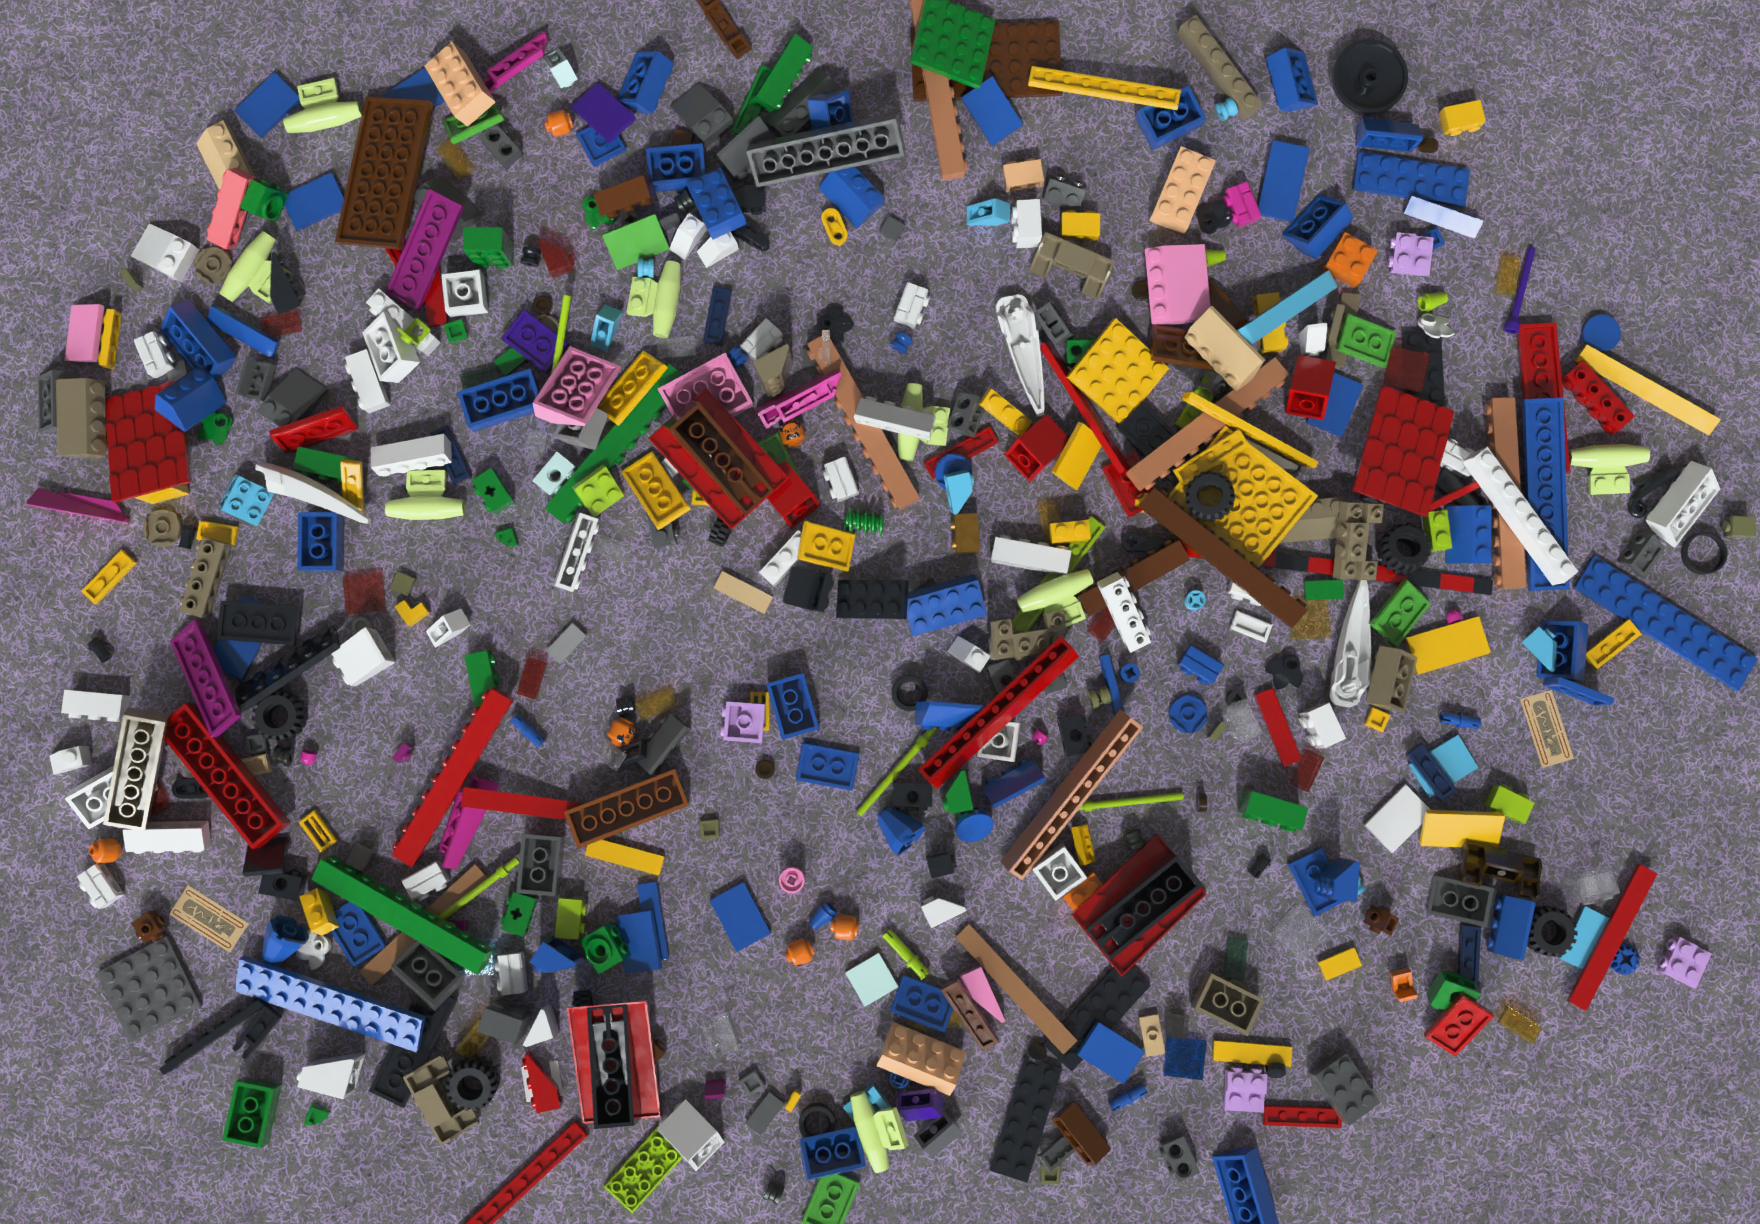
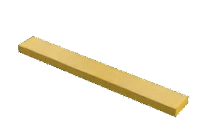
M1032 66L1028 86L1173 110L1178 109L1181 94L1179 89Z
M1585 344L1575 359L1578 363L1583 360L1594 372L1707 435L1711 434L1721 420L1719 417L1588 344Z
M1185 392L1181 399L1236 430L1240 429L1243 434L1301 466L1316 468L1318 461L1193 392Z

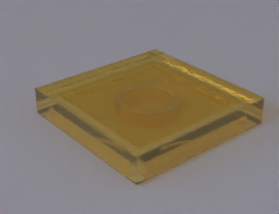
M1328 600L1303 601L1307 605L1305 608L1308 611L1293 629L1290 628L1291 640L1331 638Z

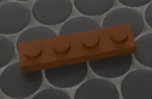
M958 978L941 986V992L981 1051L999 1043V1038Z

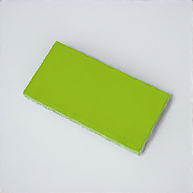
M656 1127L604 1185V1188L633 1214L683 1157Z

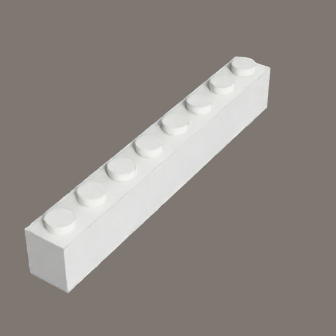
M1488 447L1475 451L1462 461L1552 585L1565 583L1578 572Z

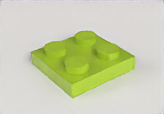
M604 465L572 486L590 516L594 518L624 497Z

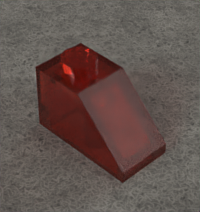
M537 239L548 271L553 279L574 271L572 265L575 262L572 254H567L564 248L546 240Z

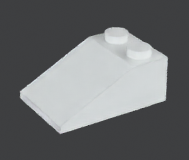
M149 224L131 257L182 282L199 249L190 242Z
M384 311L363 331V336L379 380L399 383L420 361L413 344L410 342L408 345L400 338L401 333L396 329L398 327L397 324Z

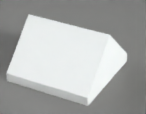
M1009 722L978 751L977 757L1015 762L1020 723Z
M547 1004L540 1010L523 1046L528 1047L552 1039L560 1032L552 1005Z

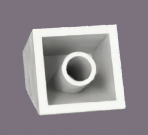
M367 627L360 630L343 643L340 649L332 653L334 665L341 669L343 680L347 685L350 684V686L361 684L395 663L377 630Z
M366 1053L315 1060L299 1070L297 1087L345 1099L355 1092Z
M686 1099L678 1103L674 1107L673 1112L668 1117H664L657 1127L663 1137L695 1171L724 1143L719 1133Z

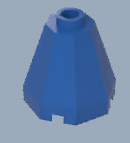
M884 807L877 814V822L891 850L898 856L907 851L912 846L911 843L914 840L916 842L926 829L918 820L892 807Z
M278 915L274 920H270L266 926L261 954L264 962L278 966L304 946L309 939L306 927L302 924L300 927L297 926V920L286 916Z

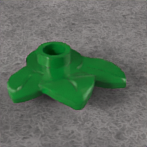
M587 196L583 200L582 208L586 212L585 220L592 229L596 230L600 223L607 225L615 224V218L608 219L606 216H600L594 196ZM589 202H594L595 207H589Z
M213 412L200 421L204 425L198 433V438L203 440L213 439L216 446L222 444L227 439L228 430L233 423L231 416L227 413L217 414ZM225 419V425L221 426V420Z

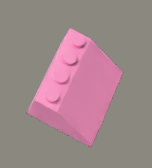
M1205 244L1168 245L1145 249L1152 324L1171 326L1196 322L1211 307Z
M569 346L533 402L535 416L551 423L585 426L618 375L621 366Z
M726 353L658 388L672 416L704 388H707L733 417L753 407V402Z

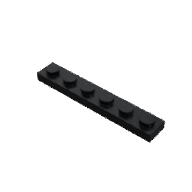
M254 998L246 1004V1009L243 1011L239 1009L232 1013L229 1021L225 1023L223 1020L213 1027V1032L210 1034L206 1032L197 1038L198 1042L193 1046L190 1043L180 1050L182 1052L177 1057L172 1055L164 1061L165 1065L159 1068L163 1075L170 1073L269 1003Z

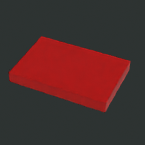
M1136 450L1123 456L1130 468L1141 461ZM1113 463L1102 467L1101 469L1127 518L1143 511L1141 508L1136 507L1135 500L1141 499L1144 493L1149 494L1154 488L1156 489L1155 485L1149 490L1144 488L1139 491L1126 473H1118Z
M1461 993L1424 1032V1036L1452 1055L1457 1056L1494 1017V1014L1475 1000Z

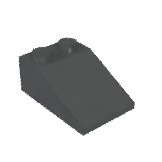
M699 83L670 105L671 109L691 133L694 134L695 138L700 143H703L705 149L728 132L734 125L733 118Z
M295 369L266 397L257 412L281 427L309 417L328 390L298 369Z
M1434 875L1427 914L1490 928L1497 890L1492 887L1476 886Z

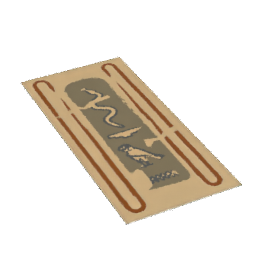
M1552 690L1520 699L1542 768L1574 759Z
M189 885L169 914L229 953L249 924Z

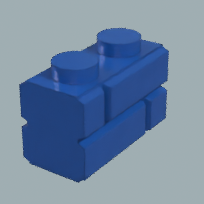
M1188 645L1177 663L1181 667V672L1188 676L1190 674L1197 677L1196 680L1205 686L1207 683L1211 685L1215 682L1224 666L1223 663L1193 645Z

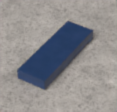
M713 286L703 342L717 345L723 344L732 289Z
M446 425L431 432V436L445 434L451 442L452 463L444 465L452 483L455 485L471 478L472 476L449 426Z
M1419 743L1405 753L1439 801H1443L1457 790L1423 743Z
M1460 924L1457 974L1465 979L1476 982L1478 985L1481 926Z

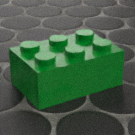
M463 227V251L475 266L480 269H488L489 266L507 269L508 266H513L514 244L502 227Z
M1244 790L1238 812L1243 814L1242 818L1252 821L1261 819L1262 824L1277 827L1278 824L1280 825L1279 829L1295 833L1296 830H1303L1308 808L1258 792Z
M248 1077L236 1080L222 1141L262 1148L270 1141L282 1084Z

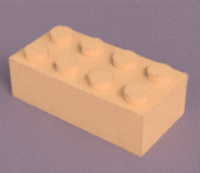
M451 41L424 65L454 117L466 126H469L495 103L494 98L466 52Z
M1181 146L1149 221L1184 235L1216 160Z
M893 1022L886 1036L877 1066L950 1096L957 1084L966 1051Z

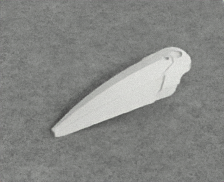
M1017 294L1000 298L995 305L1000 329L1004 333L1009 353L1023 389L1037 417L1044 415L1043 372L1039 334L1036 329L1033 308L1030 307L1023 295Z
M264 461L256 463L255 470L261 471L265 475L268 492L293 497L361 523H371V520L346 499L309 477Z
M1359 580L1339 637L1334 669L1331 673L1329 694L1331 702L1338 706L1352 707L1358 705L1362 693L1371 682L1369 589L1366 580Z

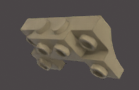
M1045 232L1029 271L1046 278L1051 266L1054 265L1086 279L1081 294L1099 300L1115 261L1094 253L1095 251L1089 247H1080L1073 240L1067 239L1066 241Z
M1340 501L1333 578L1376 580L1378 561L1366 560L1369 524L1382 523L1384 504Z
M1064 611L1044 613V629L1016 633L1012 631L1011 619L991 621L990 659L999 660L1015 657L1016 661L1026 660L1029 655H1033V658H1038L1060 636L1064 638L1063 630H1066Z
M443 1053L426 1061L423 1065L403 1076L406 1085L413 1095L415 1105L420 1108L425 1123L429 1124L440 1146L450 1142L480 1122L472 1108H469L468 1111H465L464 1108L457 1111L454 1104L450 1101V1097L447 1096V1092L439 1078L449 1074L452 1069Z

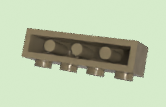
M202 537V540L199 541L197 545L198 553L191 565V576L186 581L187 589L185 595L180 600L181 612L200 618H209L230 553L231 544Z

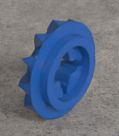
M1621 943L1610 965L1611 968L1619 974L1628 975L1635 972L1636 968L1640 966L1639 959L1641 957L1637 952L1638 950L1630 944ZM1622 954L1625 956H1629V958L1627 959L1629 964L1625 962L1621 963V961L1623 960Z

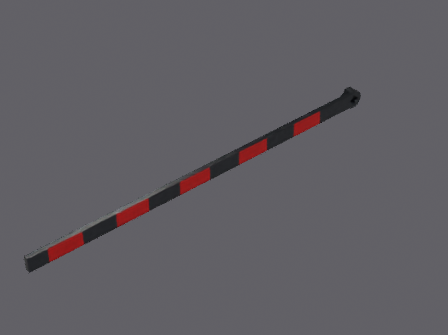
M1128 533L1122 538L1121 546L1127 552H1147L1153 548L1160 549L1163 547L1162 543L1169 539ZM1130 537L1136 541V544L1132 547H1129V544L1126 543V540H1129ZM1180 540L1189 558L1203 559ZM1272 552L1261 567L1333 576L1334 560ZM1377 565L1376 580H1371L1400 584L1403 579H1406L1413 586L1492 595L1493 580L1418 570L1411 574L1401 575L1399 572L1396 575L1393 574V570L1388 571L1386 566Z

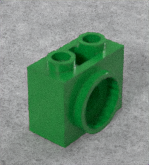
M251 179L240 208L255 216L277 222L289 194L282 191V186L273 182L270 183L263 179H260V181Z
M613 922L606 924L580 940L585 949L587 959L593 964L598 975L631 956L627 944L623 942L619 929ZM602 946L605 947L606 952L602 950Z
M1440 970L1426 995L1432 1007L1438 1010H1446L1461 993L1477 1001L1481 992L1476 982L1465 979L1459 974Z

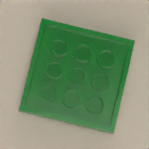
M923 0L909 63L979 89L982 84L996 19L948 0Z

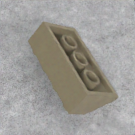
M788 343L753 361L757 378L768 398L780 396L786 388L793 365Z
M90 378L57 379V456L98 459L106 456L105 380Z
M1344 497L1316 499L1280 543L1337 538L1340 501H1345Z

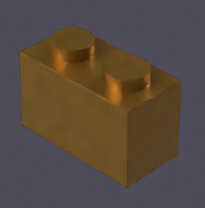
M978 513L955 514L954 519H951V531H955V538H952V550H956V554L979 553Z

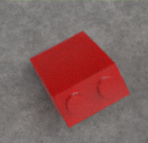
M1298 355L1285 414L1324 421L1336 366L1335 361Z
M1046 414L1021 435L1004 456L1030 483L1062 453L1069 440V436Z
M784 461L777 465L789 479L772 493L767 500L789 527L793 529L820 507L821 504L791 466Z

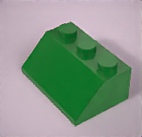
M958 770L945 790L944 798H941L943 810L949 814L973 810L965 770Z

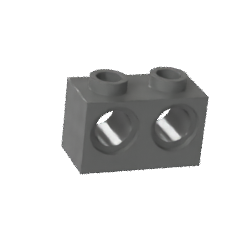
M495 124L483 131L478 138L507 170L523 156L520 151L522 147L515 139L511 140L508 137L509 132L503 125L499 127ZM494 136H500L498 140L492 141ZM507 149H512L510 154H504Z
M1048 302L1034 312L1055 345L1061 346L1075 336L1055 304Z
M959 392L952 414L948 420L947 428L956 434L975 438L985 410L978 404L981 397Z
M1181 1132L1160 1141L1161 1148H1159L1163 1160L1167 1159L1170 1164L1167 1169L1172 1178L1175 1177L1178 1182H1182L1200 1173L1185 1137ZM1172 1145H1178V1150L1175 1153L1169 1152ZM1186 1163V1169L1178 1171V1165Z

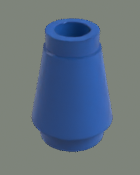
M829 902L821 903L808 923L814 930H817L835 918L837 911Z

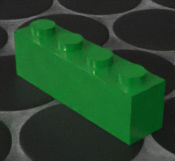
M795 33L788 40L752 100L770 113L775 109L779 110L784 102L782 100L785 94L788 95L794 85L791 83L794 79L797 80L803 72L801 67L811 59V51L814 47Z

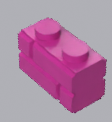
M1248 182L1233 186L1225 191L1223 200L1226 207H1229L1231 211L1230 215L1233 216L1232 224H1236L1237 228H1241L1259 221L1261 213Z

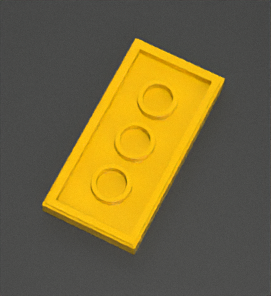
M643 350L602 398L597 408L607 413V418L619 426L668 367Z
M653 451L621 471L658 530L690 510L687 502Z
M1479 616L1405 638L1409 653L1417 657L1415 665L1416 675L1491 653Z
M1425 810L1419 843L1421 846L1462 847L1466 840L1498 848L1505 815L1503 812Z

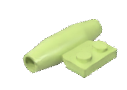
M334 78L297 86L300 103L305 109L283 118L287 133L314 132L340 126L362 116V109L358 101L338 102L337 82Z
M262 231L245 248L235 262L219 294L233 302L249 286L255 295L271 304L272 301L269 297L271 261H267L276 240ZM282 267L285 273L289 272L290 275L292 274L290 271Z
M666 261L658 283L651 278L632 277L626 313L642 317L653 314V335L659 338L669 337L676 317L681 288V265L675 261Z
M907 383L901 408H903V405L913 407L914 411L917 412L922 410L933 412L932 415L936 416L930 441L897 433L898 459L913 461L919 440L930 445L946 446L950 408L929 406L923 409L922 385Z
M1630 444L1591 445L1569 450L1570 465L1592 468L1588 476L1589 495L1630 493V478L1625 466L1648 462L1650 459L1649 447Z
M411 470L407 472L406 489L410 497L386 501L385 513L388 517L408 520L446 519L465 515L466 505L462 499L442 497L446 490V470Z
M1088 569L1064 574L1034 587L1018 597L1017 602L1022 613L1044 608V613L1064 611L1067 627L1086 619L1081 603L1074 595L1092 585L1094 581Z
M859 1091L850 1096L854 1123L864 1153L874 1172H883L890 1167L887 1148L889 1150L905 1149L909 1144L897 1107L881 1109L876 1113L866 1092Z

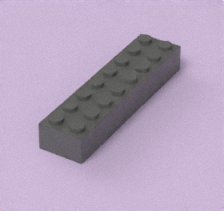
M893 112L750 143L746 152L756 187L903 157L905 156L906 148L898 114Z

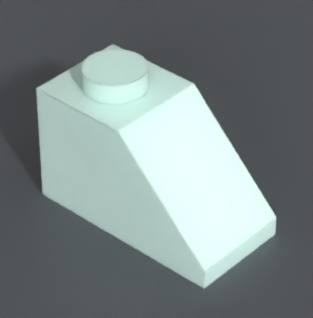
M559 48L543 56L544 61L561 88L569 87L577 80L568 60Z

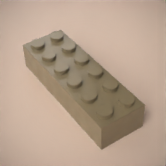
M128 707L123 714L103 825L145 832L150 821L170 714Z

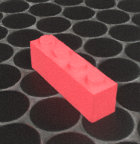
M239 168L226 169L222 177V187L217 194L218 201L212 211L213 218L207 229L208 235L206 240L226 250L237 246L247 213L246 210L240 208V205L251 179L257 180V177Z

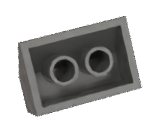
M759 116L717 153L719 166L734 182L738 179H744L748 174L747 171L751 169L746 152L749 144L774 138Z
M444 176L425 182L415 191L414 199L420 206H422L429 189L465 206L452 235L455 241L463 235V227H471L483 216Z
M50 370L38 377L39 433H57L56 380L76 378V372Z
M673 714L670 716L666 715L663 718L658 732L655 730L648 738L650 742L647 744L646 758L637 762L651 775L659 771L691 730L689 726Z

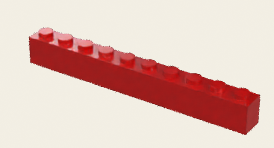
M1060 636L918 769L919 772L931 785L938 789L1079 657L1074 648Z
M493 687L491 690L487 689L482 696L484 702L481 707L477 706L473 711L472 716L474 718L472 722L467 723L463 728V737L461 740L457 739L452 747L454 752L451 757L447 756L442 763L444 767L442 772H438L432 780V783H434L431 790L427 789L422 797L424 800L421 807L419 805L416 807L412 814L414 819L411 823L408 822L402 830L405 834L401 840L398 838L392 847L394 852L391 856L410 867H413L421 857L515 698L496 687Z

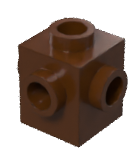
M1371 905L1365 913L1363 922L1370 926V931L1377 934L1383 932L1391 936L1399 918L1391 914V910L1382 905H1379V907Z
M156 910L146 912L131 923L136 930V936L144 943L158 941L164 936L163 933L168 930L165 925V919L158 915Z

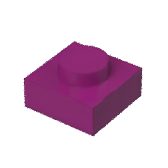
M403 743L392 759L397 763L407 762L412 757L413 752L411 751L415 747L410 743Z

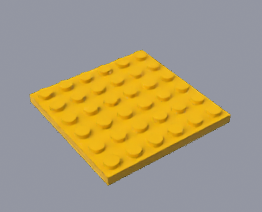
M1225 426L1207 448L1230 435L1233 431ZM1249 444L1250 446L1210 470L1214 473L1220 472L1221 475L1228 477V480L1233 485L1235 501L1230 513L1225 515L1223 519H1217L1215 522H1211V520L1206 522L1203 519H1199L1198 523L1203 527L1205 524L1214 531V536L1218 539L1220 537L1224 538L1230 543L1228 545L1229 548L1233 551L1238 549L1245 555L1243 559L1248 563L1253 561L1260 567L1316 500L1318 495ZM1179 482L1169 494L1168 499L1172 502L1175 500L1184 507L1183 511L1189 514L1190 510L1185 499V491L1188 485L1183 487ZM1207 486L1200 491L1198 498L1202 505L1213 507L1221 501L1222 493L1217 487Z

